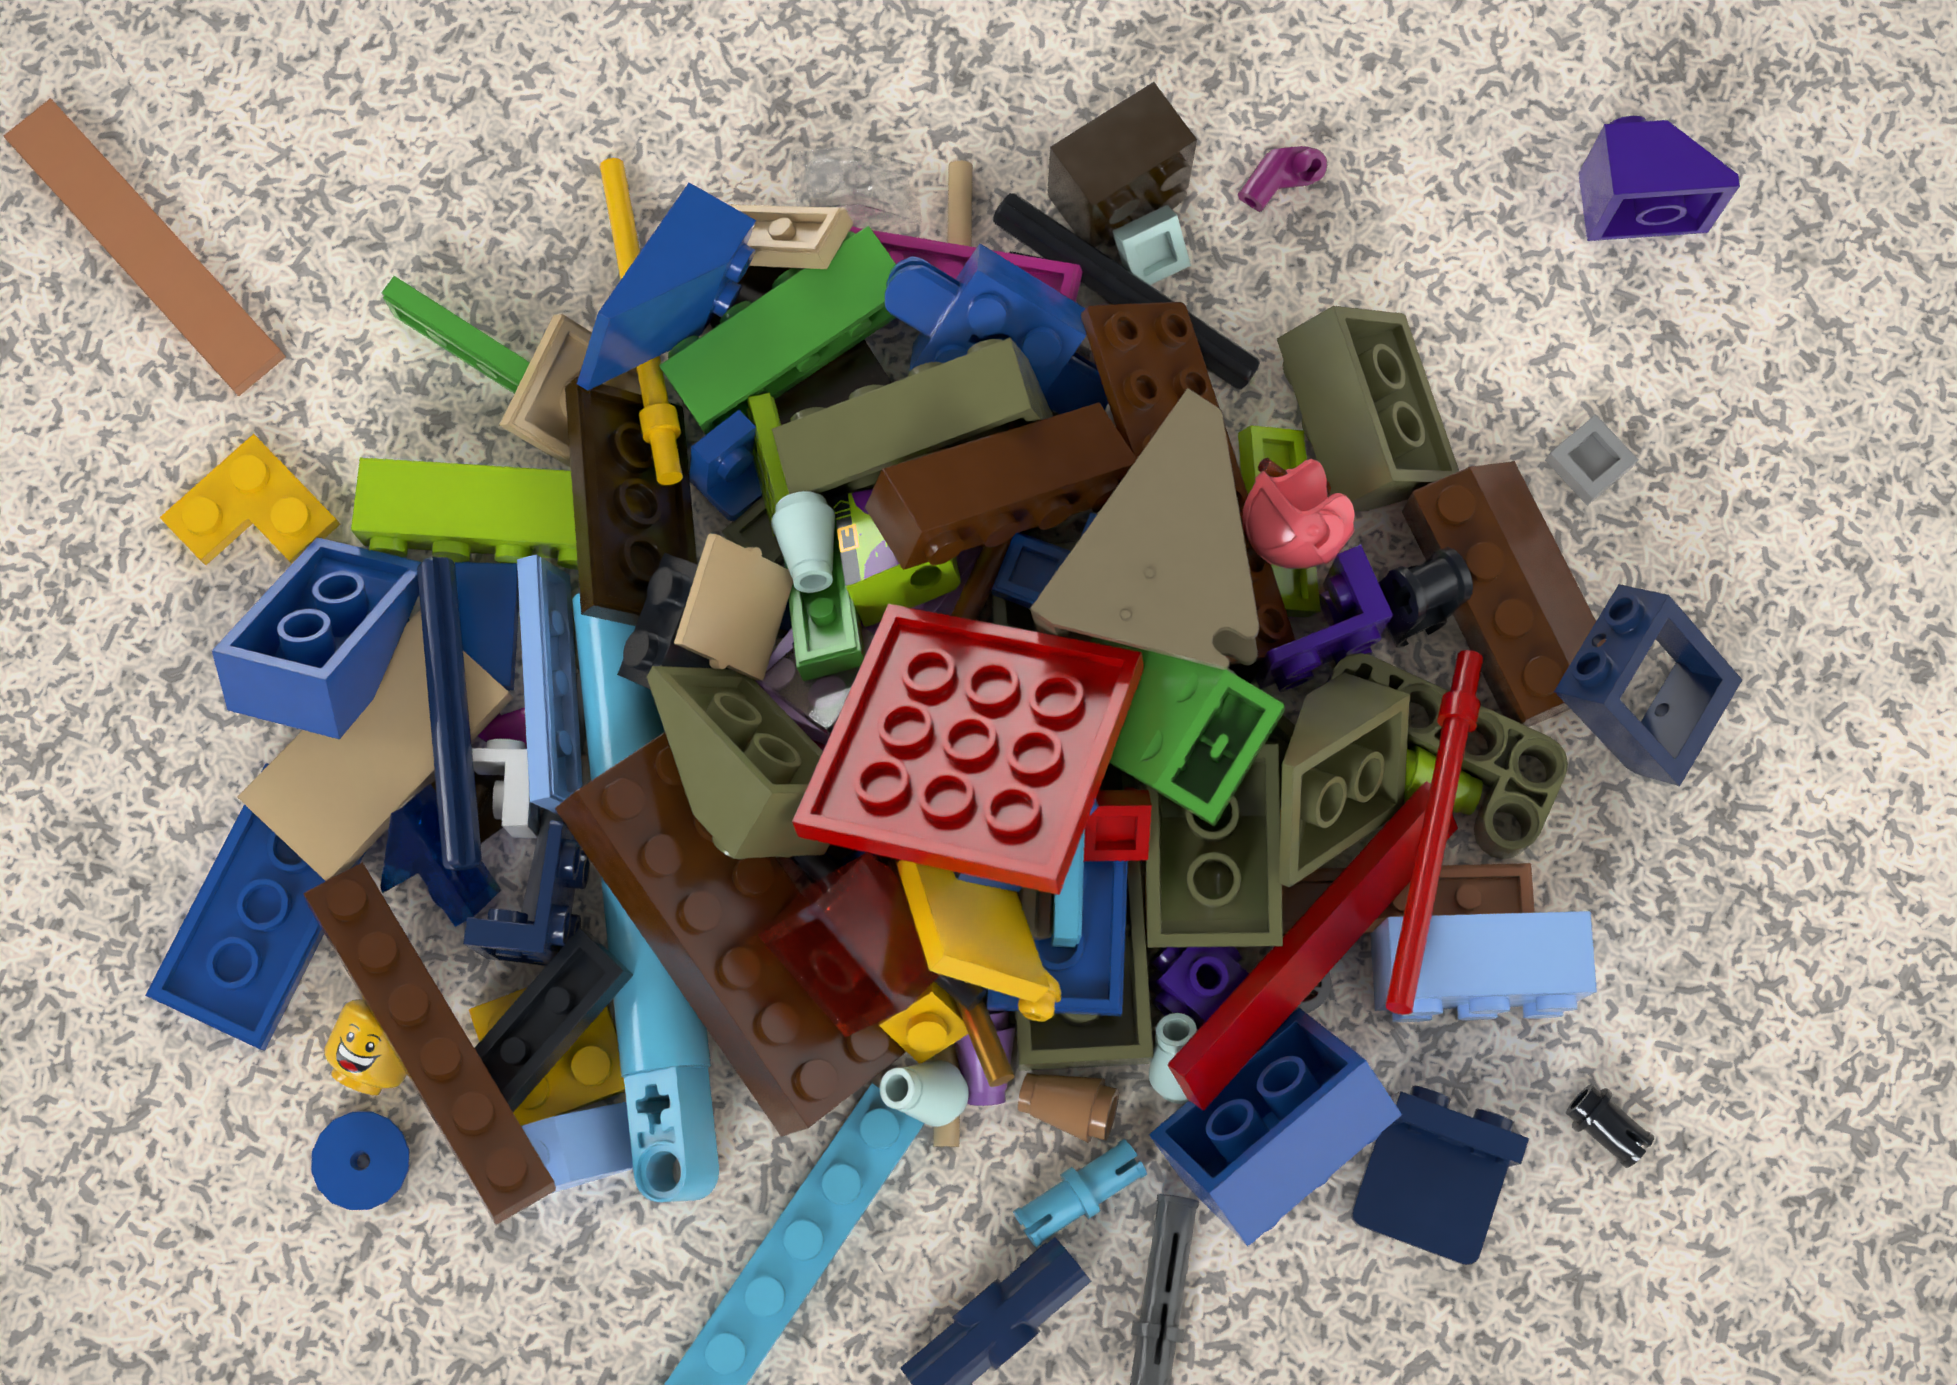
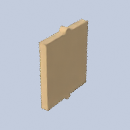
M708 534L674 644L709 659L710 666L714 669H725L727 667L751 679L763 681L793 585V578L789 570L762 557V552L758 547L744 548L717 534Z

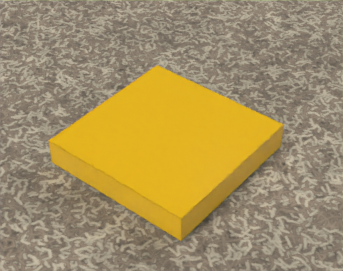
M900 860L897 863L930 971L1031 1002L1038 1001L1050 989L1016 891L957 880L953 871L904 860Z

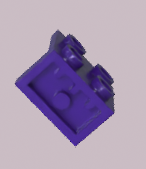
M1362 545L1338 553L1322 584L1325 592L1319 594L1320 606L1330 627L1268 651L1255 677L1260 689L1276 683L1279 692H1285L1314 678L1312 670L1320 665L1333 660L1337 665L1341 659L1350 654H1373L1371 646L1382 640L1380 635L1393 614Z

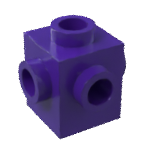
M1161 947L1150 961L1157 968L1148 979L1149 989L1157 995L1153 999L1154 1006L1164 1016L1172 1013H1181L1189 1016L1195 1022L1198 1031L1249 975L1238 964L1242 959L1241 954L1235 947Z

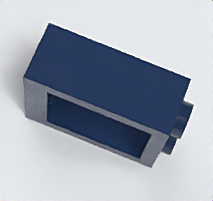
M1618 584L1554 692L1627 769L1641 776L1681 786L1741 684L1742 679L1670 595ZM1606 639L1603 645L1597 647L1601 640ZM1657 640L1676 663L1640 722L1620 698L1654 641Z

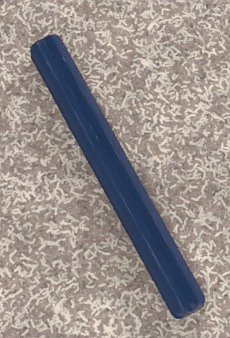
M429 557L423 559L422 563L419 564L417 574L442 861L447 870L463 871L476 868L481 863L482 854L456 568L451 558Z

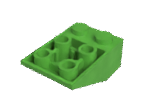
M1093 637L1092 643L1142 652L1144 663L1143 673L1109 763L1215 826L1285 712V704L1228 670Z

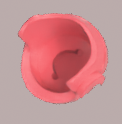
M1314 459L1305 460L1294 469H1287L1286 472L1288 474L1282 477H1270L1263 470L1255 478L1256 482L1245 501L1242 515L1246 538L1255 552L1268 563L1287 569H1308L1324 563L1326 565L1334 560L1354 533L1355 512L1349 498L1341 493H1335L1327 497V478L1324 468L1319 461Z

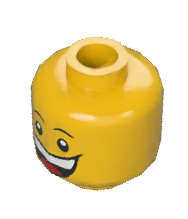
M354 999L345 1004L324 1048L327 1062L333 1067L331 1076L344 1086L368 1095H379L382 1088H395L399 1086L407 1074L364 1000Z

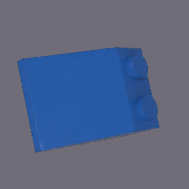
M689 182L599 310L577 385L590 390L670 351L679 342L688 337L702 335L715 314L722 318L734 306L742 289L738 282L745 274L754 257L756 250L747 244L756 220Z
M316 537L212 650L227 710L340 740L376 695L419 596L417 568L422 562Z

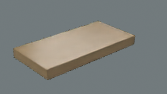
M420 611L406 624L374 699L341 739L302 730L237 796L325 881L350 869L435 780ZM463 651L472 742L514 697Z

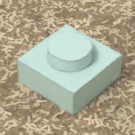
M1168 205L1112 231L1123 267L1149 285L1191 266L1178 216Z

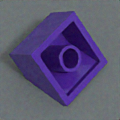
M1625 116L1615 119L1609 124H1604L1578 173L1587 241L1708 233L1740 187L1739 176L1735 171L1668 120L1646 121L1642 116Z

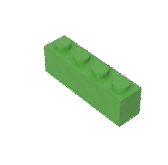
M869 225L856 234L848 232L827 269L791 268L774 281L771 291L753 303L744 301L730 308L720 319V325L701 338L699 336H691L679 342L669 352V359L659 366L703 433L707 435L738 410L746 416V410L749 408L748 397L770 393L771 397L776 399L894 320L896 317L891 315L885 307V290L890 271L896 263Z

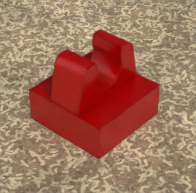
M1124 787V790L1098 791L1096 796L1098 807L1089 816L1084 828V861L1148 860L1152 809L1149 790Z

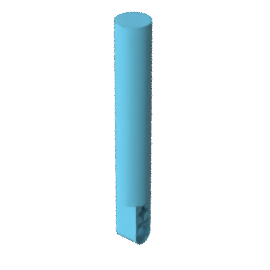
M580 593L572 598L590 778L593 780L664 733L665 730L651 689L617 675L623 661L625 643L634 632L636 626L581 615ZM601 877L608 950L633 974L631 979L613 998L621 1077L624 1078L635 1183L641 1194L654 1202L701 1200L713 1191L719 1178V1161L708 1070L711 1067L707 1029ZM676 1158L681 1166V1176L678 1184H676L673 1177V1165Z

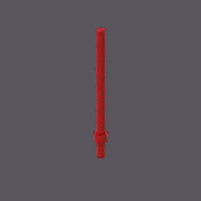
M1472 650L1458 652L1450 692L1443 694L1437 722L1442 727L1385 1004L1387 1010L1396 1014L1407 1015L1413 1012L1468 733L1474 731L1477 727L1481 702L1476 697L1483 656Z

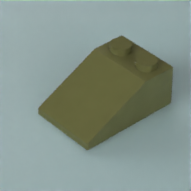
M652 666L647 675V680L691 810L698 821L712 835L714 845L733 859L824 855L830 844L798 837L792 823L823 753L819 746L754 679L731 669Z
M1342 673L1306 695L1282 763L1280 884L1287 887L1293 886L1386 823L1404 805L1410 694Z
M1265 744L1215 826L1145 785V790H1149L1152 804L1148 860H1146L1148 948L1283 946L1282 884L1279 883L1280 793L1278 744Z

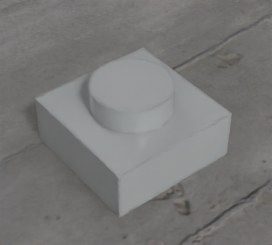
M1596 414L1551 451L1545 459L1587 506L1632 469L1639 460Z

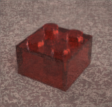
M868 852L809 885L758 934L760 939L845 1037L908 1009L941 975L929 970L907 896L901 890L897 876L889 867L878 862Z

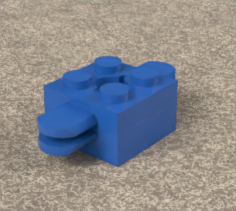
M980 243L956 279L924 259L915 256L899 261L891 269L886 283L885 307L891 315L920 332L913 343L909 371L925 363H946L967 355L970 347L985 340H1006L1011 338L1028 358L1052 412L1060 415L1099 402L1104 410H1106L1108 400L1096 364L1075 352L1086 337V331L1081 319V313L1086 309Z

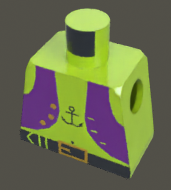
M873 489L832 497L845 587L864 627L880 622L888 604L913 608L956 590L961 583L957 557L941 565L933 566L927 562L906 570L902 569L865 508Z

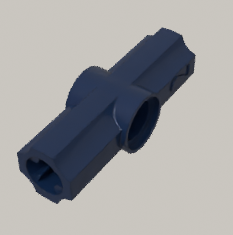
M1054 1237L1048 1243L1045 1242L1019 1264L1020 1267L1002 1282L996 1279L951 1317L955 1322L901 1366L900 1369L912 1385H973L972 1383L989 1368L992 1367L995 1371L1040 1332L1038 1327L1092 1281L1059 1240Z

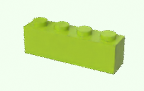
M360 457L351 531L364 546H369V550L403 558L407 557L408 549L432 550V557H448L453 562L469 561L470 553L495 554L494 560L499 563H517V559L537 554L543 558H558L557 564L559 566L578 570L571 471Z

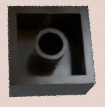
M1152 82L1050 147L1047 195L1077 236L1094 247L1103 242L1108 248L1116 246L1113 230L1123 227L1166 205L1173 210L1187 196L1186 189L1189 187L1197 139L1156 83Z

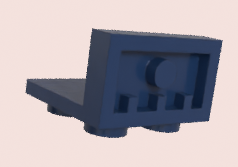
M551 820L549 824L535 922L528 920L529 915L526 913L505 909H489L487 919L467 917L464 945L486 959L547 966L575 932L581 928L580 915L572 914L575 889H585L587 886L590 859L581 850V846L565 825V822Z

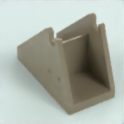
M1190 389L1185 391L1030 608L1037 632L1091 642L1093 637L1222 670H1226L1229 667V659L1225 656H1230L1244 665H1251L1256 661L1257 646L1255 637L1259 633V621L1221 409Z

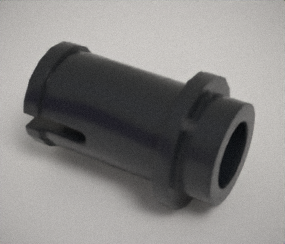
M1590 1084L1575 1097L1566 1110V1114L1574 1120L1572 1128L1576 1132L1585 1130L1620 1160V1163L1625 1168H1629L1647 1152L1641 1146L1650 1147L1654 1141V1135L1645 1131L1610 1100L1612 1097L1611 1091L1607 1088L1599 1091L1593 1084Z

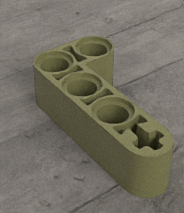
M1363 653L1350 654L1338 662L1327 682L1342 673H1347L1410 694V702L1418 703L1424 707L1429 716V726L1418 729L1408 725L1407 749L1418 745L1437 756L1442 727L1438 724L1437 718L1442 696L1450 691L1371 655ZM1480 706L1475 730L1486 739L1488 746L1487 754L1476 756L1465 751L1461 770L1481 779L1483 785L1490 787L1475 820L1473 829L1475 840L1481 850L1491 857L1499 859L1513 858L1533 844L1540 835L1566 776L1568 767L1567 756L1561 745L1551 737ZM1529 755L1540 760L1546 770L1545 782L1534 783L1524 778L1519 771V757ZM1494 813H1509L1518 820L1522 831L1520 840H1505L1497 834L1493 826Z

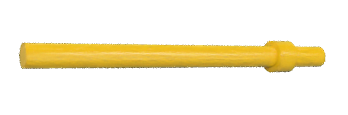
M608 158L601 162L600 171L621 280L640 253L624 162L619 158ZM658 356L637 366L644 408L639 413L643 439L651 444L657 481L662 485H672L680 482L683 478L676 439L680 436L681 431L677 409L669 404L663 371L659 366L661 359Z

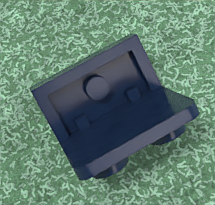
M1413 1085L1410 1094L1400 1091L1390 1096L1402 1115L1388 1126L1373 1143L1351 1210V1218L1359 1227L1456 1263L1471 1265L1480 1257L1508 1167L1522 1163L1529 1138L1512 1132L1515 1122L1509 1118L1482 1109H1476L1473 1117L1448 1109L1451 1100L1449 1097L1439 1092Z

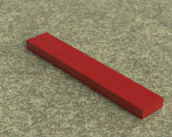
M1426 781L1414 792L1283 936V946H1274L1170 1060L1167 1066L1189 1101L1205 1110L1409 884L1412 878L1430 783ZM1453 814L1447 840L1458 829Z

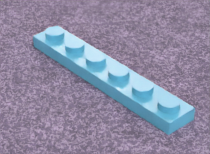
M873 1083L869 1086L664 1385H747L923 1128L925 1125L923 1122L894 1108H890L883 1102L880 1088Z

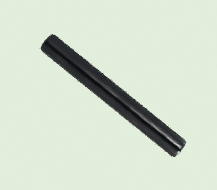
M1016 193L1008 194L996 209L993 217V222L996 226L1047 260L1080 265L1083 271L1080 283L1112 305L1174 302ZM1188 311L1206 368L1234 388L1242 390L1258 370L1260 364L1258 358Z

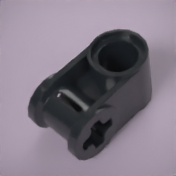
M1450 547L1434 552L1422 565L1395 568L1378 582L1393 614L1386 629L1396 648L1409 645L1407 639L1425 630L1427 635H1430L1442 628L1448 622L1447 619L1467 600H1470L1473 594V582L1468 566L1462 556Z

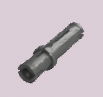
M1157 1194L1156 1201L1158 1204L1148 1258L1140 1321H1133L1131 1335L1137 1336L1130 1385H1170L1176 1343L1183 1344L1185 1330L1179 1328L1186 1275L1189 1267L1196 1209L1199 1206V1201L1174 1195Z

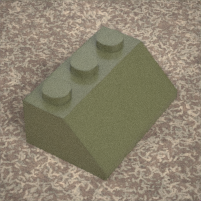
M1332 306L1276 338L1283 357L1285 377L1293 387L1302 414L1304 434L1311 442L1316 459L1325 471L1327 497L1335 493H1341L1349 498L1353 504L1354 511H1369L1408 500L1412 491L1459 471L1404 313Z

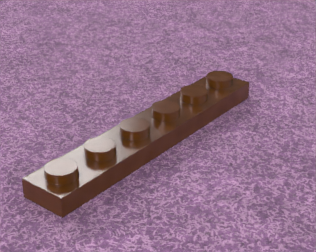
M362 862L304 892L307 905L380 1026L389 1045L495 1226L556 1191L553 1178L364 863Z

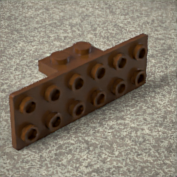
M1184 303L1093 305L1081 313V319L1116 428L1136 458L1140 456L1187 389H1190L1219 408L1193 325ZM1225 426L1243 529L1242 515L1248 493ZM1243 529L1259 621V633L1255 637L1257 646L1256 661H1263L1268 651L1296 639L1272 566L1255 552L1248 542ZM1225 656L1229 659V665L1242 664L1230 656Z

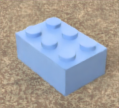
M1591 911L1432 916L1413 1012L1407 1015L1392 1012V1021L1432 1020V1015L1442 1014L1443 1009H1457L1458 1020L1466 1021L1498 1018V1013L1510 1012V1007H1523V1018L1528 1019L1562 1017L1564 1011L1577 1010V1001L1597 992ZM1403 916L1388 917L1370 934L1375 1011H1389L1386 1009L1385 1004Z

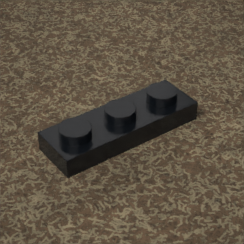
M581 928L575 932L565 946L561 948L475 1047L476 1052L512 1112L518 1108L633 976L590 932Z

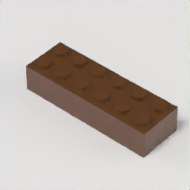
M665 732L576 790L554 808L781 1137L810 1128L906 1053L879 1026L878 1005L777 858L733 859L714 845L712 835L693 815Z

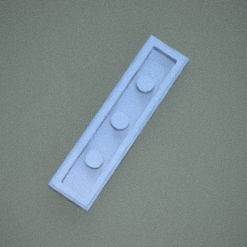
M536 554L517 559L529 795L531 803L558 814L554 808L583 786L571 583L569 574Z

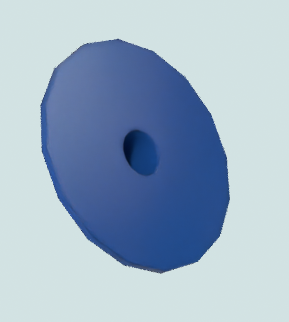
M372 1111L350 1112L334 1119L319 1134L312 1150L311 1172L318 1190L332 1204L347 1210H370L388 1202L401 1189L409 1171L410 1150L403 1132L389 1118ZM361 1155L370 1157V1163L366 1168L358 1166L357 1160Z

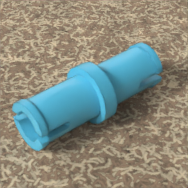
M1125 1139L1118 1142V1145L1080 1170L1076 1171L1073 1167L1060 1174L1062 1182L1022 1208H1017L1013 1211L1018 1223L1024 1225L1025 1229L1023 1231L1036 1248L1044 1240L1082 1215L1090 1219L1100 1212L1098 1206L1100 1203L1138 1178H1143L1147 1175L1143 1163L1135 1161L1134 1158L1138 1155Z

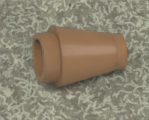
M1027 1073L1019 1094L1018 1111L1028 1113L1030 1116L1087 1143L1091 1141L1092 1137L1106 1141L1114 1123L1119 1100V1089L1105 1086L1104 1078Z

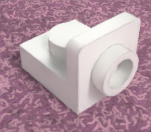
M493 739L487 741L486 749L472 748L474 770L477 774L505 775L504 781H496L494 784V818L502 819L503 828L513 838H537L540 823V806L530 802L526 744L518 740Z

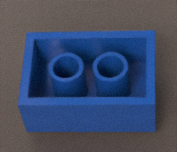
M1298 1008L1282 1023L1205 1110L1188 1101L1148 1135L1185 1185L1248 1247L1262 1234L1271 1230L1283 1216L1311 1192L1325 1184L1332 1174L1360 1150L1375 1141L1402 1114L1368 1062L1301 1008Z

